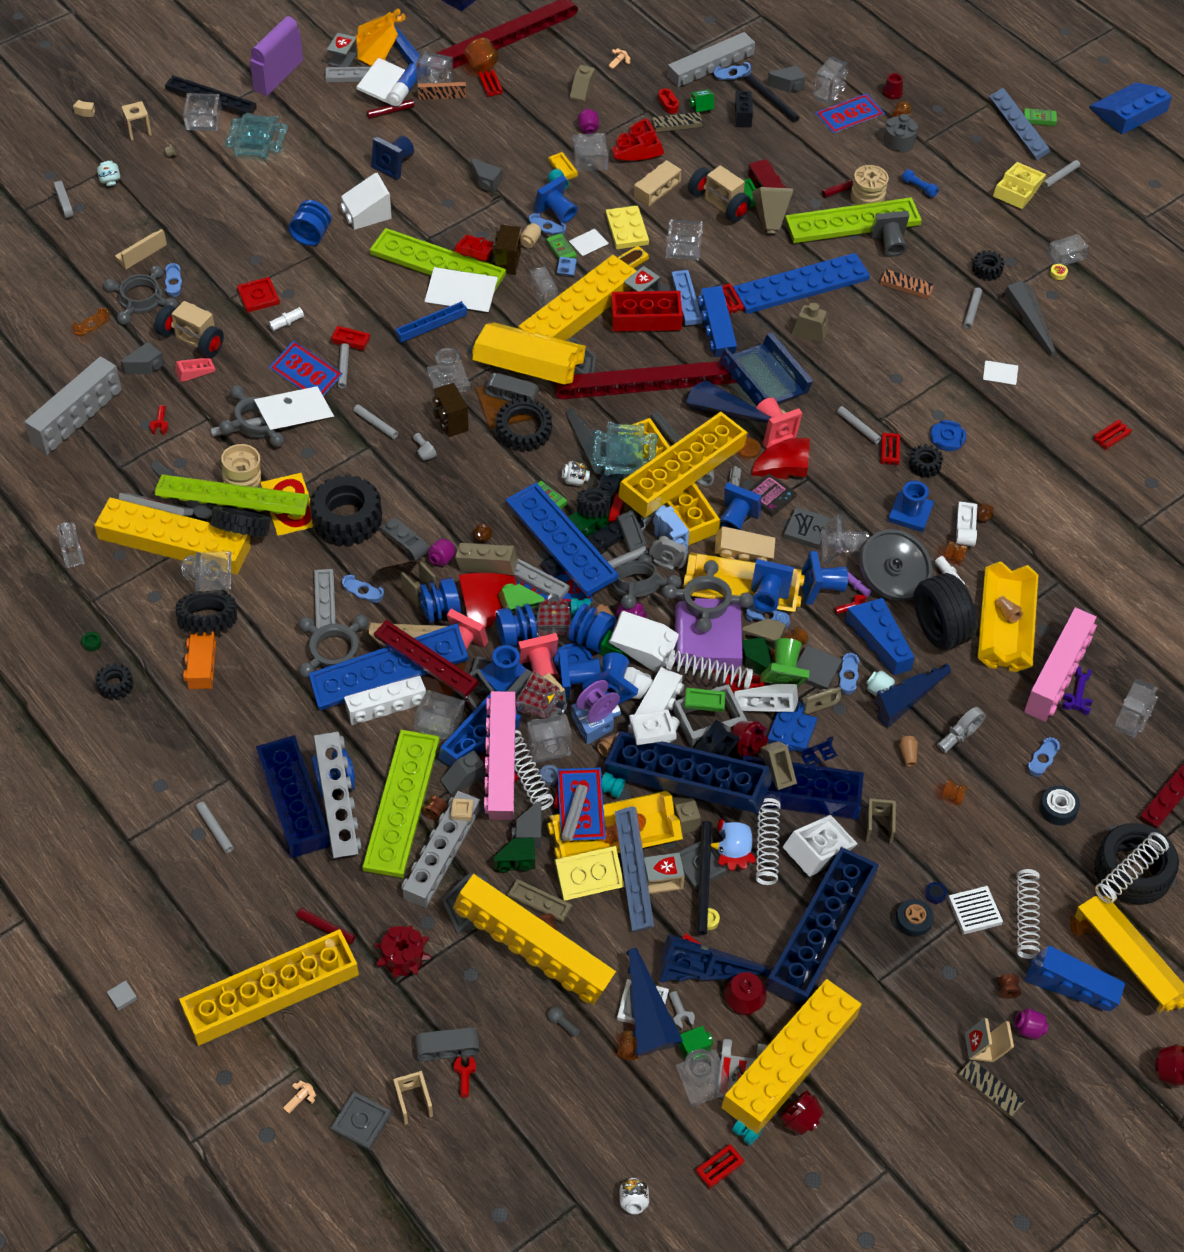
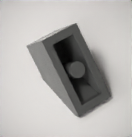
M798 65L769 72L768 86L788 93L804 89L805 76Z
M474 158L472 159V174L478 187L494 193L503 181L502 168Z
M147 342L123 358L121 365L125 374H151L160 369L164 362L162 353Z
M472 751L457 759L440 781L448 793L453 796L458 791H462L485 778V764L476 752Z
M536 802L517 818L516 827H512V839L534 837L535 848H541V802Z

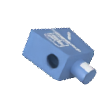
M576 704L571 705V717L586 744H590L613 730V718L621 715L618 705L607 717L598 722H590L587 719L590 708L580 710L576 707Z

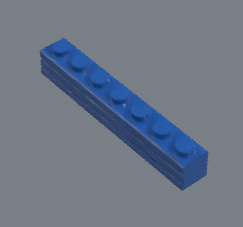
M395 27L398 36L393 44L409 64L416 63L422 68L421 76L428 74V64L424 62V59L412 47L405 35L401 33V30Z
M460 301L396 328V337L402 343L466 316L467 307Z

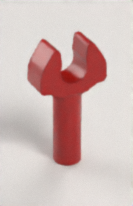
M160 405L158 408L157 420L150 422L149 426L153 435H155L156 429L161 427L162 435L169 429L168 422L164 421L166 410L164 405Z
M855 595L852 603L834 607L835 614L847 612L849 607L866 602L867 596Z
M459 1056L454 1063V1072L461 1075L460 1097L467 1098L469 1097V1075L476 1072V1062L470 1056L469 1066L462 1067L461 1057Z

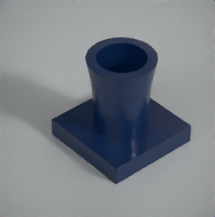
M399 136L392 144L379 137H375L372 146L371 167L398 180L401 178L402 160L414 154L412 142L405 136Z

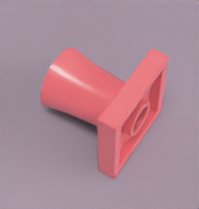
M772 397L758 404L756 407L758 410L772 417L768 420V423H765L767 428L763 445L766 448L784 440L796 438L803 414L799 408L783 413L776 399Z
M450 609L447 614L449 624L458 623L466 650L471 642L485 648L488 639L484 625Z
M549 634L518 642L519 663L530 662L533 674H538L535 679L537 677L540 679L548 673L556 681L560 678L551 658L557 653V634Z

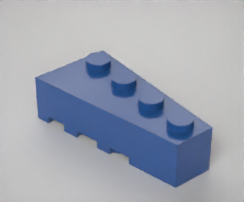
M722 286L702 288L701 294L698 296V306L706 335L709 339L710 351H713L714 357H721L726 348L732 354H735L737 344Z
M883 598L847 609L845 622L849 626L851 625L855 629V633L867 642L870 650L876 652L879 660L893 675L912 670L915 657Z
M487 698L440 747L439 759L451 767L457 759L472 751H475L478 755L486 750V737H490V735H487L486 717H490V715H487ZM517 713L515 730L519 728L521 716Z
M1050 945L1030 961L1025 978L1027 983L1109 1012L1120 1004L1125 982Z

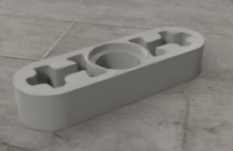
M62 180L53 182L65 219L74 217Z

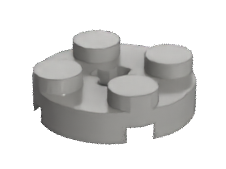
M660 536L658 540L653 542L649 554L650 556L653 555V561L663 568L673 570L674 567L679 566L678 569L684 566L687 559V547L670 540L666 536Z

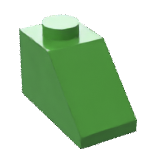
M507 584L502 587L503 589L498 594L502 608L509 607L512 614L515 613L517 605L523 611V604L528 603L531 608L541 606V603L545 601L543 596L521 584Z

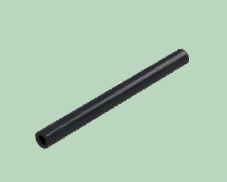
M751 73L743 77L792 121L797 122L800 119L796 112Z
M703 821L701 828L697 916L698 935H706L708 929L712 822Z

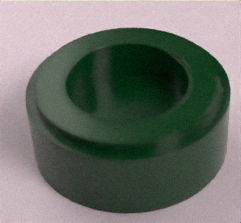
M88 632L81 639L82 646L86 651H96L102 645L101 637L96 632Z

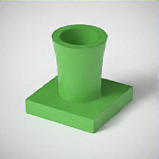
M790 638L776 639L775 663H771L761 673L760 682L797 684V688L800 687L809 678L810 670L796 668L802 643Z

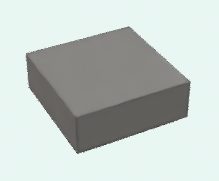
M126 981L107 991L109 998L118 1011L137 1000L136 995Z

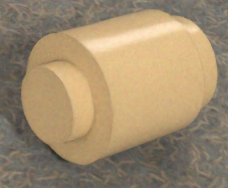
M535 223L527 225L521 234L522 246L532 248L541 236V228Z

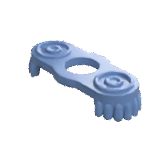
M744 62V65L730 66L723 69L719 66L714 69V75L718 80H735L740 77H746L751 73V65L748 62ZM731 70L738 71L734 76L729 75Z
M533 213L529 216L530 224H537L543 233L552 235L565 234L566 225L564 223L558 225L551 220L542 219L539 213ZM550 224L552 228L545 229L543 225Z
M170 263L165 268V285L167 287L165 290L170 297H177L181 293V268L175 263ZM176 279L178 280V283L175 285L169 284V281Z
M346 575L342 579L344 589L360 599H366L373 603H378L383 599L384 591L381 587L377 589L369 583L358 581L354 575ZM367 587L369 591L366 594H360L358 589Z
M754 605L748 607L745 612V618L750 622L752 619L760 621L766 619L762 615L764 611L757 609ZM777 610L771 612L773 614L772 620H778L786 624V629L789 627L790 619L787 613Z
M846 653L842 658V670L839 673V686L842 688L841 692L846 695L853 694L857 688L856 682L859 677L857 670L860 660L854 653ZM845 672H852L854 678L848 680L843 674Z
M1051 737L1044 739L1041 748L1034 753L1031 763H1028V772L1032 776H1041L1046 768L1052 764L1054 756L1060 749L1057 739ZM1039 755H1045L1048 757L1049 761L1046 763H1041L1040 761H1038L1037 757Z

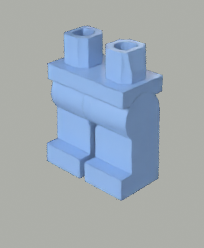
M662 505L654 511L655 517L652 523L654 524L655 536H666L670 540L685 545L687 547L686 553L688 554V528L674 512L672 506L666 508L665 505Z

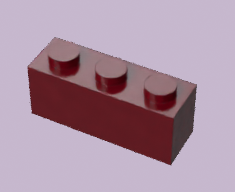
M767 159L749 163L748 177L749 179L751 178L756 189L760 187L787 188L782 184L780 176L775 173L773 165H770Z

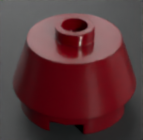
M740 721L732 729L740 738L733 749L742 758L755 759V755L761 752L760 747L767 745L768 737L765 736L767 728L759 721Z
M743 972L728 981L724 989V997L735 1013L751 1015L763 1007L766 1002L767 992L765 986L755 974Z
M1179 1043L1161 1048L1158 1058L1155 1059V1070L1159 1072L1160 1081L1177 1088L1184 1086V1046H1180Z
M808 1090L799 1095L800 1098L790 1104L780 1115L784 1127L799 1135H803L808 1130L810 1132L819 1125L820 1122L818 1120L824 1113L816 1095L812 1096Z

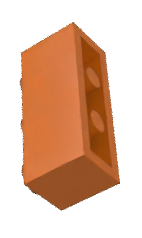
M214 631L211 632L212 635H207V632L199 635L196 632L195 634H190V638H187L189 654H185L187 670H184L183 677L184 681H187L189 689L213 688L217 642Z

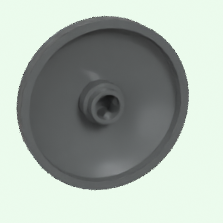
M896 529L882 530L872 535L862 547L859 560L862 575L867 584L876 593L894 601L913 599L917 585L921 581L932 577V563L926 548L918 539L907 532Z

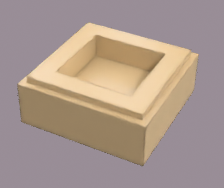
M453 798L451 820L472 821L473 800Z

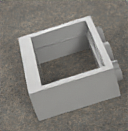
M729 684L712 689L714 691L726 692L725 704L733 719L722 723L733 729L738 722L747 721ZM682 697V699L674 701L673 712L680 721V727L690 747L694 749L711 726L693 731L685 714L698 709L684 708L685 697Z

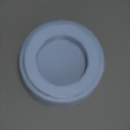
M553 765L542 767L539 775H542L540 781H545V785L548 786L556 784L558 782V768Z

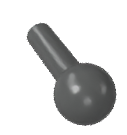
M553 1006L548 1010L547 1018L551 1023H559L573 1037L578 1036L580 1030L564 1017V1012L560 1007Z

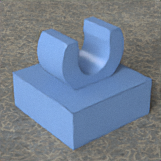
M560 257L557 274L574 277L577 259Z

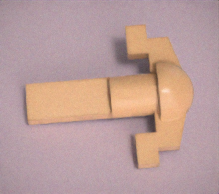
M618 48L612 50L614 55L616 53L619 55L608 67L613 70L623 59H625L626 64H630L631 58L626 51Z
M299 1081L297 1084L294 1083L292 1085L296 1090L302 1089L283 1107L286 1112L290 1114L308 1094L310 1096L307 1099L311 1103L315 1101L316 1093L310 1083Z

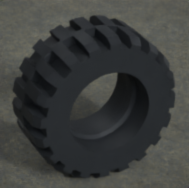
M345 475V477L335 476L332 480L330 478L325 480V484L321 483L312 494L310 511L314 530L322 539L326 538L327 542L332 544L335 542L339 546H343V544L353 546V543H363L364 539L368 540L372 537V533L375 534L378 531L382 522V507L380 494L374 485H370V482L366 479L361 480V477H351V475ZM343 505H354L361 508L357 513L348 516L332 513L334 509Z

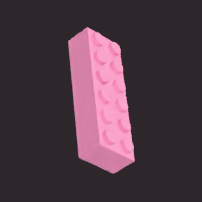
M1076 607L1074 608L1030 693L1024 713L1044 722L1047 721L1049 715L1053 717L1058 702H1061L1064 691L1068 688L1071 677L1079 666V661L1084 657L1085 649L1087 646L1089 647L1092 641L1093 634L1097 628V625L1094 624L1097 616Z
M491 691V698H487V715H490V717H486L487 735H490V737H486V754H489V757H485L486 774H489V777H485V794L489 795L484 797L485 814H489V820H514L515 692Z

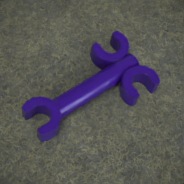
M1081 667L1077 668L1075 675L1078 683L1075 697L1072 694L1066 693L1064 700L1070 703L1063 702V709L1070 710L1073 708L1074 710H1079L1082 714L1089 715L1091 708H1087L1085 705L1091 707L1093 700L1082 698L1086 681L1090 679L1092 673L1090 669L1087 674H1082Z

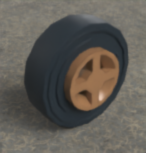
M919 899L904 901L896 912L898 927L910 936L924 935L931 929L934 921L931 907Z

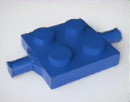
M799 702L797 710L794 712H778L768 736V743L771 744L779 741L786 744L789 751L806 753L817 724V717L803 714L805 704L802 705V702Z

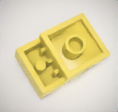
M1016 162L996 185L993 197L1023 209L1042 184L1046 174Z

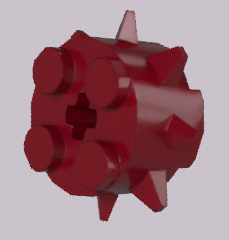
M412 925L409 927L393 926L388 928L382 943H375V947L382 952V957L376 963L377 966H386L388 971L393 973V977L407 976L410 972L417 975L424 960L431 959L432 957L424 952V946L429 941V937L422 936L419 931L413 929Z

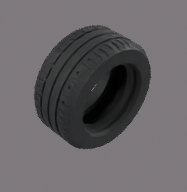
M943 573L923 580L917 585L914 591V606L919 624L928 640L935 647L943 650L971 641L977 631V615L972 598L962 581L953 574Z
M1127 823L1113 828L1104 837L1095 858V872L1101 883L1108 874H1111L1113 869H1117L1116 854L1127 849H1137L1138 845L1143 844V841L1148 839L1152 832L1161 834L1167 840L1168 850L1162 855L1158 854L1159 858L1157 860L1153 859L1157 868V874L1148 878L1132 879L1133 883L1131 885L1127 884V889H1122L1121 895L1116 894L1117 899L1126 903L1144 905L1161 899L1170 889L1179 869V858L1175 846L1165 834L1149 825ZM1152 835V839L1165 849L1164 842L1159 837ZM1144 845L1146 851L1152 857L1157 858V854L1150 847ZM1118 870L1120 876L1126 882L1131 883L1130 878ZM1113 875L1116 883L1122 888H1125L1126 886L1124 882L1120 878ZM1108 881L1111 888L1120 893V889L1113 882Z

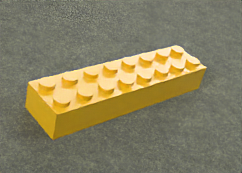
M612 255L520 324L518 329L565 341L611 307L612 292H628L631 290L630 287L624 284V281L633 275L636 270Z
M719 412L622 480L618 497L646 518L741 450L745 445L748 432L725 414Z
M650 418L618 430L617 444L635 471L670 447ZM695 483L664 504L666 508L672 506L674 512L688 528V545L716 535L719 531L720 519Z
M111 497L108 499L94 525L97 537L100 540L238 575L251 548L250 536L247 534L228 532L211 526L209 522Z
M475 874L471 876L456 899L453 909L460 917L468 918L476 928L491 934L495 941L507 945L511 952L526 958L530 965L542 969L547 977L555 978L566 990L575 992L586 1003L594 1005L616 973L614 969Z
M339 929L184 996L179 1000L197 1045L200 1046L359 976L358 965Z
M826 979L725 1094L721 1108L757 1135L857 1018L862 1004Z

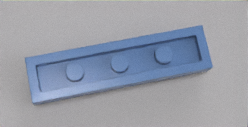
M689 271L672 272L671 277L675 291L681 292L682 314L685 326L702 324V316Z

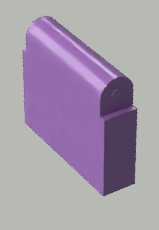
M286 16L251 49L252 59L250 60L254 91L265 96L269 95L303 61L300 30H298L296 21L290 16Z
M695 598L694 603L701 607L713 608L719 606L724 599ZM685 601L678 602L675 606V632L679 635L675 644V654L677 651H680V662L683 655L687 652L688 663L692 655H695L696 664L701 656L703 657V667L709 658L711 659V668L716 660L719 663V668L725 662L726 670L731 664L734 666V671L738 666L741 667L742 630L740 604L734 603L727 608L722 616L710 619L712 622L711 630L702 633L697 629V621L700 618L689 612ZM678 653V655H677V657H676V663H677V664H678V660H679V653ZM686 656L681 666H686ZM694 657L690 663V666L694 665ZM702 659L697 666L699 670H701ZM709 661L705 667V670H709ZM717 662L713 670H717Z

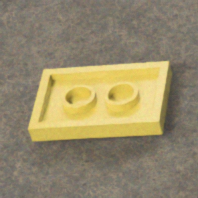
M638 205L606 210L605 215L616 249L649 245V238Z
M616 846L554 859L564 901L624 887Z

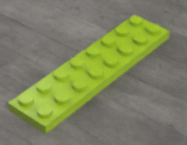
M912 197L785 215V222L793 243L871 232L875 215L881 213L908 211L910 217L906 227L921 225L922 220Z
M387 228L383 230L370 248L371 255L431 276L434 267L498 277L495 290L506 275V269L469 256H462L460 253Z
M163 474L155 488V495L165 499L172 497L179 498L181 501L194 500L202 504L216 503L218 506L230 505L239 509L252 508L255 511L267 510L275 514L289 513L293 516H305L309 502V494Z
M406 730L400 731L364 860L363 871L404 878L437 754L440 736Z

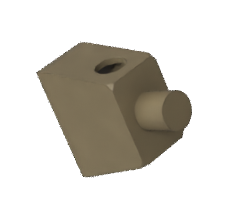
M810 303L809 306L804 305L792 334L823 343L828 333L827 312L819 309L817 303Z

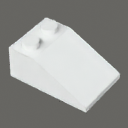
M622 611L609 642L644 666L657 672L661 667L663 668L667 665L670 651L674 649L679 634L664 624Z
M829 815L793 831L783 848L810 877L830 866L841 847L852 850L858 843Z

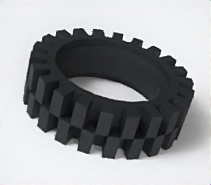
M523 397L519 398V402L516 401V398L512 399V404L509 401L506 402L505 406L502 405L497 413L496 433H498V438H501V442L503 444L506 443V447L509 449L513 445L514 451H517L518 447H521V452H525L527 447L529 452L533 451V446L536 450L539 449L540 444L544 446L551 436L552 416L551 413L549 414V409H544L545 405L543 403L538 406V400H534L531 403V398H527V402L523 401ZM529 414L538 419L541 426L536 433L521 436L513 433L507 423L515 415Z
M215 506L213 507L210 524L215 528L228 532L232 531L233 533L247 534L249 536H267L271 518L250 510Z
M202 590L197 591L198 594L192 592L190 596L185 595L183 599L180 598L176 603L177 625L181 630L184 629L185 632L191 631V634L198 632L199 635H203L204 632H207V635H212V631L218 634L220 629L226 631L227 627H233L237 620L235 598L231 597L230 594L226 595L223 591L219 594L218 590H214L213 593H210V590H206V593H202ZM204 609H216L221 611L219 613L207 616L191 614L195 611Z

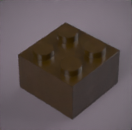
M501 225L500 230L496 231L495 241L497 243L493 244V253L495 254L493 265L506 269V274L516 275L521 254V227Z
M455 383L435 388L434 397H432L435 406L433 413L436 419L439 418L442 431H446L448 437L469 431L468 407Z

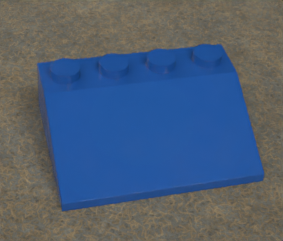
M1135 82L1090 105L1089 108L1122 135L1167 112L1172 96L1161 87Z

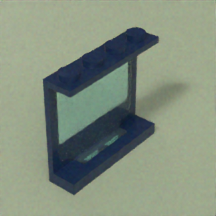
M773 333L766 335L763 344L732 354L726 348L719 360L756 406L770 397L775 398L779 404L806 394L813 383L812 378Z

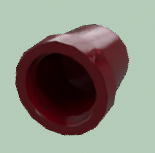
M891 73L888 75L883 87V95L886 98L896 100L902 97L903 77L900 74Z

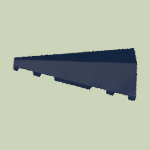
M707 380L693 386L686 401L691 409L715 413L722 412L729 418L768 423V420L772 418Z
M946 663L940 669L933 668L930 674L926 675L923 672L903 680L897 687L891 685L888 691H877L875 703L880 707L877 719L888 729L951 672L950 666Z
M668 934L661 951L658 980L660 982H666V980H678L680 982L685 981V979H731V977L743 972L768 977L771 970L768 966Z
M630 949L626 952V955L629 956L630 960L628 974L631 975L632 984L629 986L631 1013L632 1017L635 1018L633 1036L637 1040L635 1055L652 1054L656 1050L673 1048L683 1040L638 949Z

